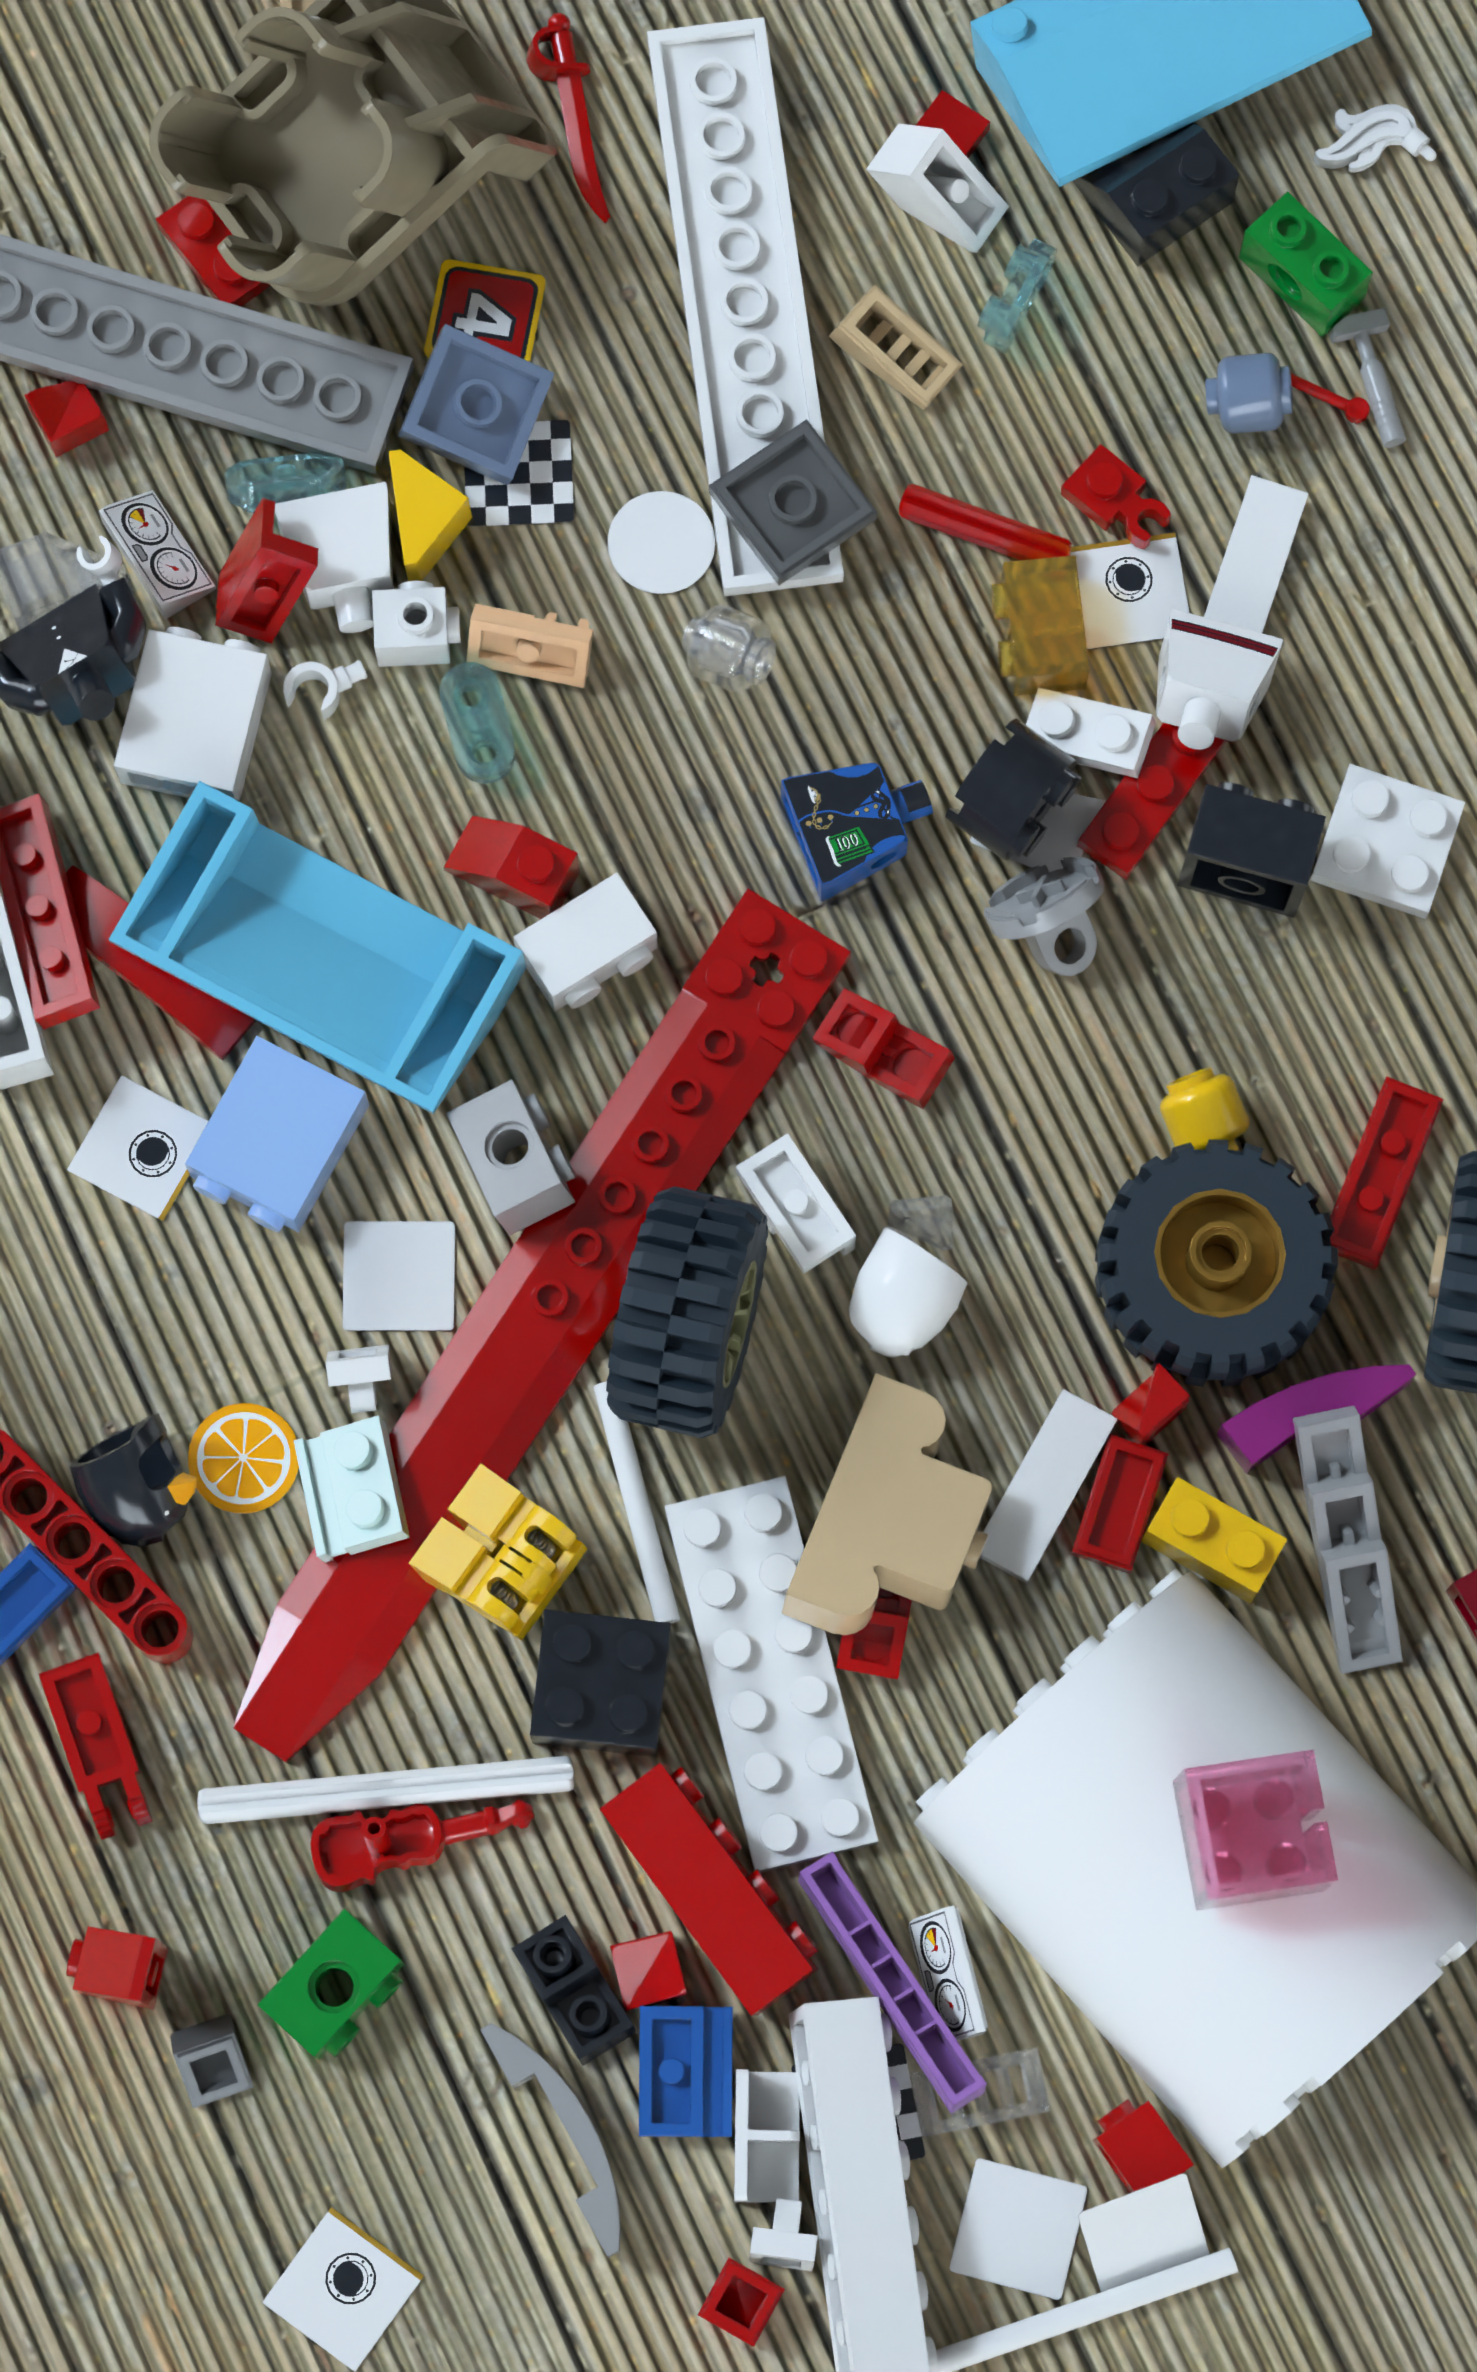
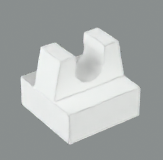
M776 2199L773 2228L753 2227L749 2263L813 2271L818 2235L798 2233L802 2208L801 2201Z

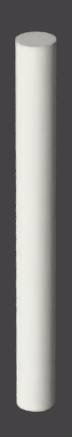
M607 1381L593 1386L654 1620L672 1624L679 1621L680 1616L629 1423L619 1419L610 1410L607 1404Z

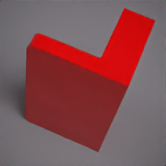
M262 498L220 571L215 626L272 644L318 566L319 548L274 534L275 501Z

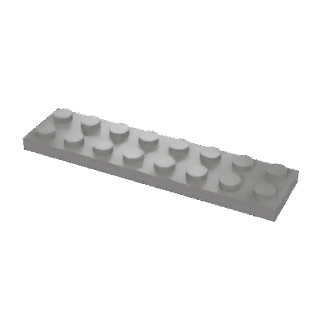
M0 234V361L65 381L85 384L86 387L377 475L414 369L413 358Z

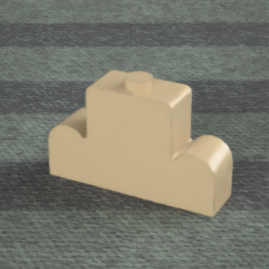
M875 1373L787 1590L782 1614L830 1633L839 1635L854 1634L866 1627L872 1618L879 1587L936 1610H943L949 1604L963 1566L975 1570L988 1534L978 1531V1527L991 1494L992 1484L986 1478L934 1459L939 1450L946 1421L943 1407L936 1398L924 1391Z

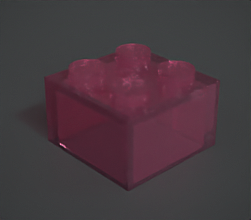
M1314 1749L1186 1768L1172 1781L1196 1911L1324 1892L1338 1881L1327 1821L1314 1823L1302 1833L1301 1822L1312 1820L1325 1808Z

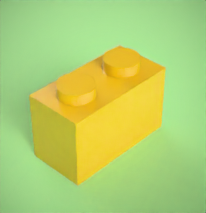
M1177 1477L1141 1542L1250 1604L1260 1590L1288 1539Z

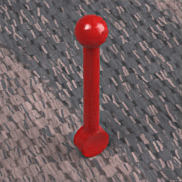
M1291 373L1292 387L1343 410L1345 417L1351 423H1361L1367 418L1370 407L1365 399L1355 397L1348 400Z

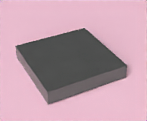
M807 419L709 485V494L778 586L877 519L875 508Z

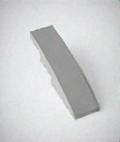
M1349 1406L1293 1418L1303 1487L1339 1670L1341 1674L1403 1662L1388 1553L1381 1539L1374 1484L1367 1471L1360 1415L1355 1406Z

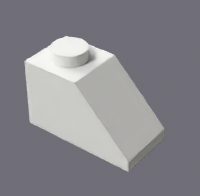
M898 123L866 169L899 208L970 252H978L1009 208L1008 204L943 129Z

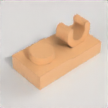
M475 603L470 619L466 664L584 688L589 671L593 629H589L587 619L580 618L578 626L556 622L557 613L549 612L544 619L535 618V615Z

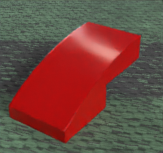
M843 988L812 1037L814 1043L846 1065L921 1109H924L955 1060L950 1049L900 1024L895 1014L846 988Z
M879 1587L873 1616L866 1627L857 1633L842 1635L836 1668L898 1680L912 1600Z

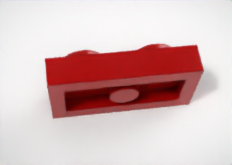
M187 196L156 218L158 229L214 299L242 307L271 286L268 283L252 281L240 276L222 257L217 246L228 235H232V233L207 200Z

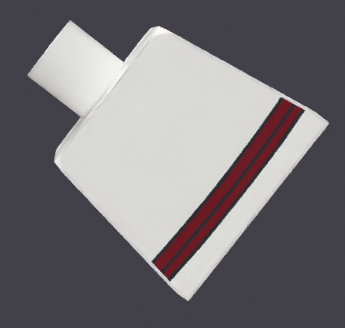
M1172 608L1159 654L1156 716L1161 722L1178 726L1179 740L1185 746L1192 749L1200 750L1210 747L1215 737L1228 741L1240 740L1270 686L1283 639Z

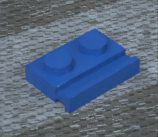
M640 2006L639 2137L732 2138L733 2007Z

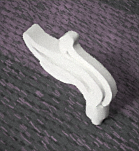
M1385 104L1357 115H1348L1344 109H1339L1335 114L1334 121L1336 129L1343 136L1330 147L1318 149L1314 156V162L1319 167L1335 169L1349 165V172L1355 173L1375 164L1380 158L1382 151L1389 145H1401L1414 157L1421 154L1428 161L1435 160L1437 154L1428 145L1430 138L1416 126L1415 119L1408 109L1397 104Z

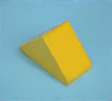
M402 450L388 451L408 581H423L471 520L472 514L469 499Z

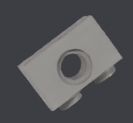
M511 1079L446 1113L494 1217L509 1236L575 1203V1199L566 1183L576 1177L561 1146L558 1144L552 1148L549 1147L542 1130L550 1127L551 1123L535 1093L525 1097ZM521 1145L528 1146V1151L522 1160L514 1164H505L506 1156L513 1148Z

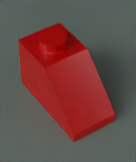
M473 815L444 865V871L539 919L546 917L562 906L580 873L577 852L524 825Z
M88 1926L85 1940L76 1938L72 1944L66 1976L75 1978L73 1990L80 1994L154 2010L169 1947L153 1937Z

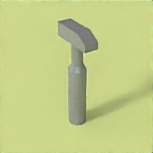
M1380 308L1345 316L1332 328L1329 337L1331 344L1355 339L1362 361L1361 377L1377 423L1384 448H1391L1404 443L1406 436L1398 416L1399 414L1383 363L1376 359L1369 335L1386 332L1390 326L1386 309Z

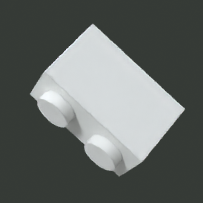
M618 873L613 874L513 936L515 947L523 951L527 965L526 969L554 1011L567 1004L571 1009L586 1004L601 992L600 983L618 972L623 977L639 971L653 959L654 956L651 952L658 948L657 931Z

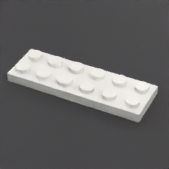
M786 1476L665 1505L667 1522L754 1871L759 1869L761 1872L821 1858L832 1851L834 1854L877 1844L878 1838L825 1630L782 1614L787 1590L804 1551Z

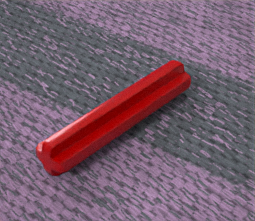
M909 484L900 500L899 515L902 518L1055 573L1063 571L1071 553L1072 543L1069 539L916 484Z

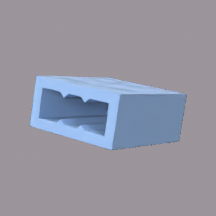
M256 1036L185 1162L190 1176L196 1179L193 1188L220 1204H226L230 1197L250 1207L247 1216L274 1232L279 1233L284 1225L299 1233L369 1107L366 1092Z

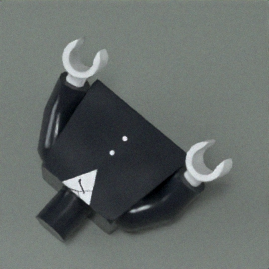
M99 536L105 547V555L98 563L93 564L91 556L81 545L77 548L76 552L77 560L81 566L100 579L103 587L99 589L96 584L92 585L0 642V698L9 708L36 716H43L50 712L62 726L71 725L83 717L91 721H97L106 718L114 709V698L132 688L137 681L133 661L139 656L146 633V621L127 579H120L117 574L122 564L121 553L103 536Z

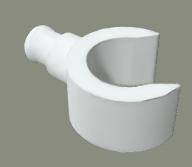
M360 660L346 667L341 665L332 670L318 662L298 664L288 672L284 680L283 693L287 707H290L295 698L296 689L301 683L307 680H319L328 687V693L323 700L321 708L322 716L325 720L337 709L340 692L351 688L353 683L366 679L367 674Z

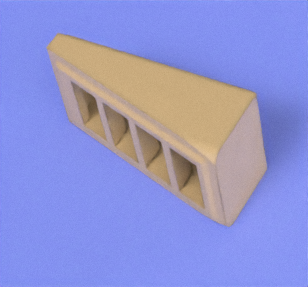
M875 284L863 295L828 336L846 353L922 410L932 402L963 366L957 358ZM870 316H873L880 323L867 337L859 328ZM891 330L899 338L884 353L877 344ZM910 344L918 353L902 369L895 361ZM929 359L937 367L924 383L920 385L913 379V376Z

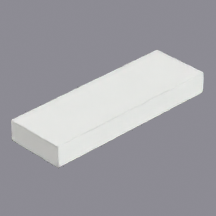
M1251 475L1204 615L1205 618L1259 633L1263 632L1309 493Z
M1065 1389L1061 1391L983 1532L988 1534L980 1556L981 1559L1028 1583L1117 1422L1116 1417Z

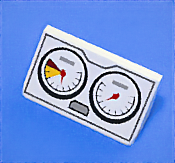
M153 490L109 504L99 510L103 525L165 620L216 589V586Z
M953 1905L913 1919L909 1922L908 1928L924 1992L957 2041L983 2035L988 2028L958 1908H955Z

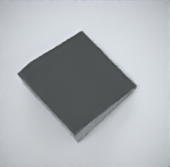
M225 2014L171 2034L173 2056L193 2108L254 2087L231 2015Z

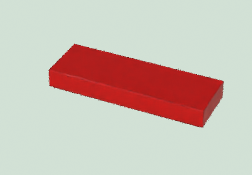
M1386 1076L1330 1215L1335 1229L1330 1237L1331 1246L1338 1248V1256L1376 1270L1443 1103V1098Z

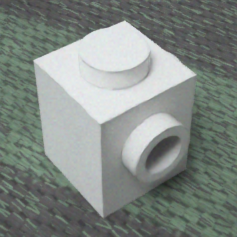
M408 581L398 585V589L372 590L374 649L378 667L450 664V643H461L459 607H448L445 587H434L432 583L427 581Z

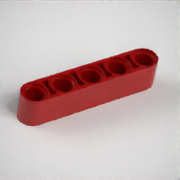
M0 1429V1444L4 1450L3 1459L0 1462V1510L147 1658L162 1664L177 1662L183 1658L192 1646L194 1635L192 1625L182 1610L5 1431ZM31 1486L45 1488L47 1500L42 1510L31 1515L17 1512V1498L23 1490ZM77 1529L89 1532L91 1538L90 1547L84 1555L75 1559L64 1558L60 1555V1542L65 1534ZM118 1573L131 1575L134 1578L135 1585L133 1593L128 1599L119 1603H111L104 1599L103 1587L108 1578ZM161 1617L175 1619L178 1622L179 1629L177 1637L171 1644L159 1648L147 1643V1629L154 1620Z

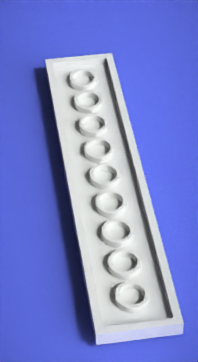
M764 17L647 31L709 485L806 419L825 442ZM710 495L724 597L843 582L844 573L840 545H838L778 586Z

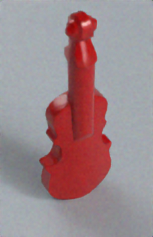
M516 1800L511 1805L502 1808L485 1807L483 1811L440 1820L436 1813L425 1804H414L401 1811L392 1809L382 1819L379 1817L365 1819L360 1810H355L350 1816L326 1818L315 1827L310 1842L311 1855L321 1883L331 1891L343 1893L364 1884L375 1885L377 1875L386 1869L397 1867L401 1870H407L411 1866H425L435 1863L440 1858L446 1845L487 1835L494 1836L511 1825L521 1829L527 1828L532 1819L535 1818L533 1806L523 1800Z

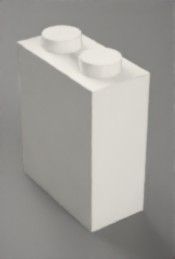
M168 627L166 632L148 629L136 676L137 681L134 684L114 762V768L120 784L190 798L198 782L201 781L240 802L272 675L267 654L260 653L259 647L242 640L228 639L224 645L202 641V637L198 633L185 628Z

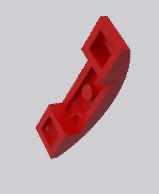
M72 865L66 872L86 951L172 1017L178 1027L223 1061L257 1020L111 943L109 938L129 903Z

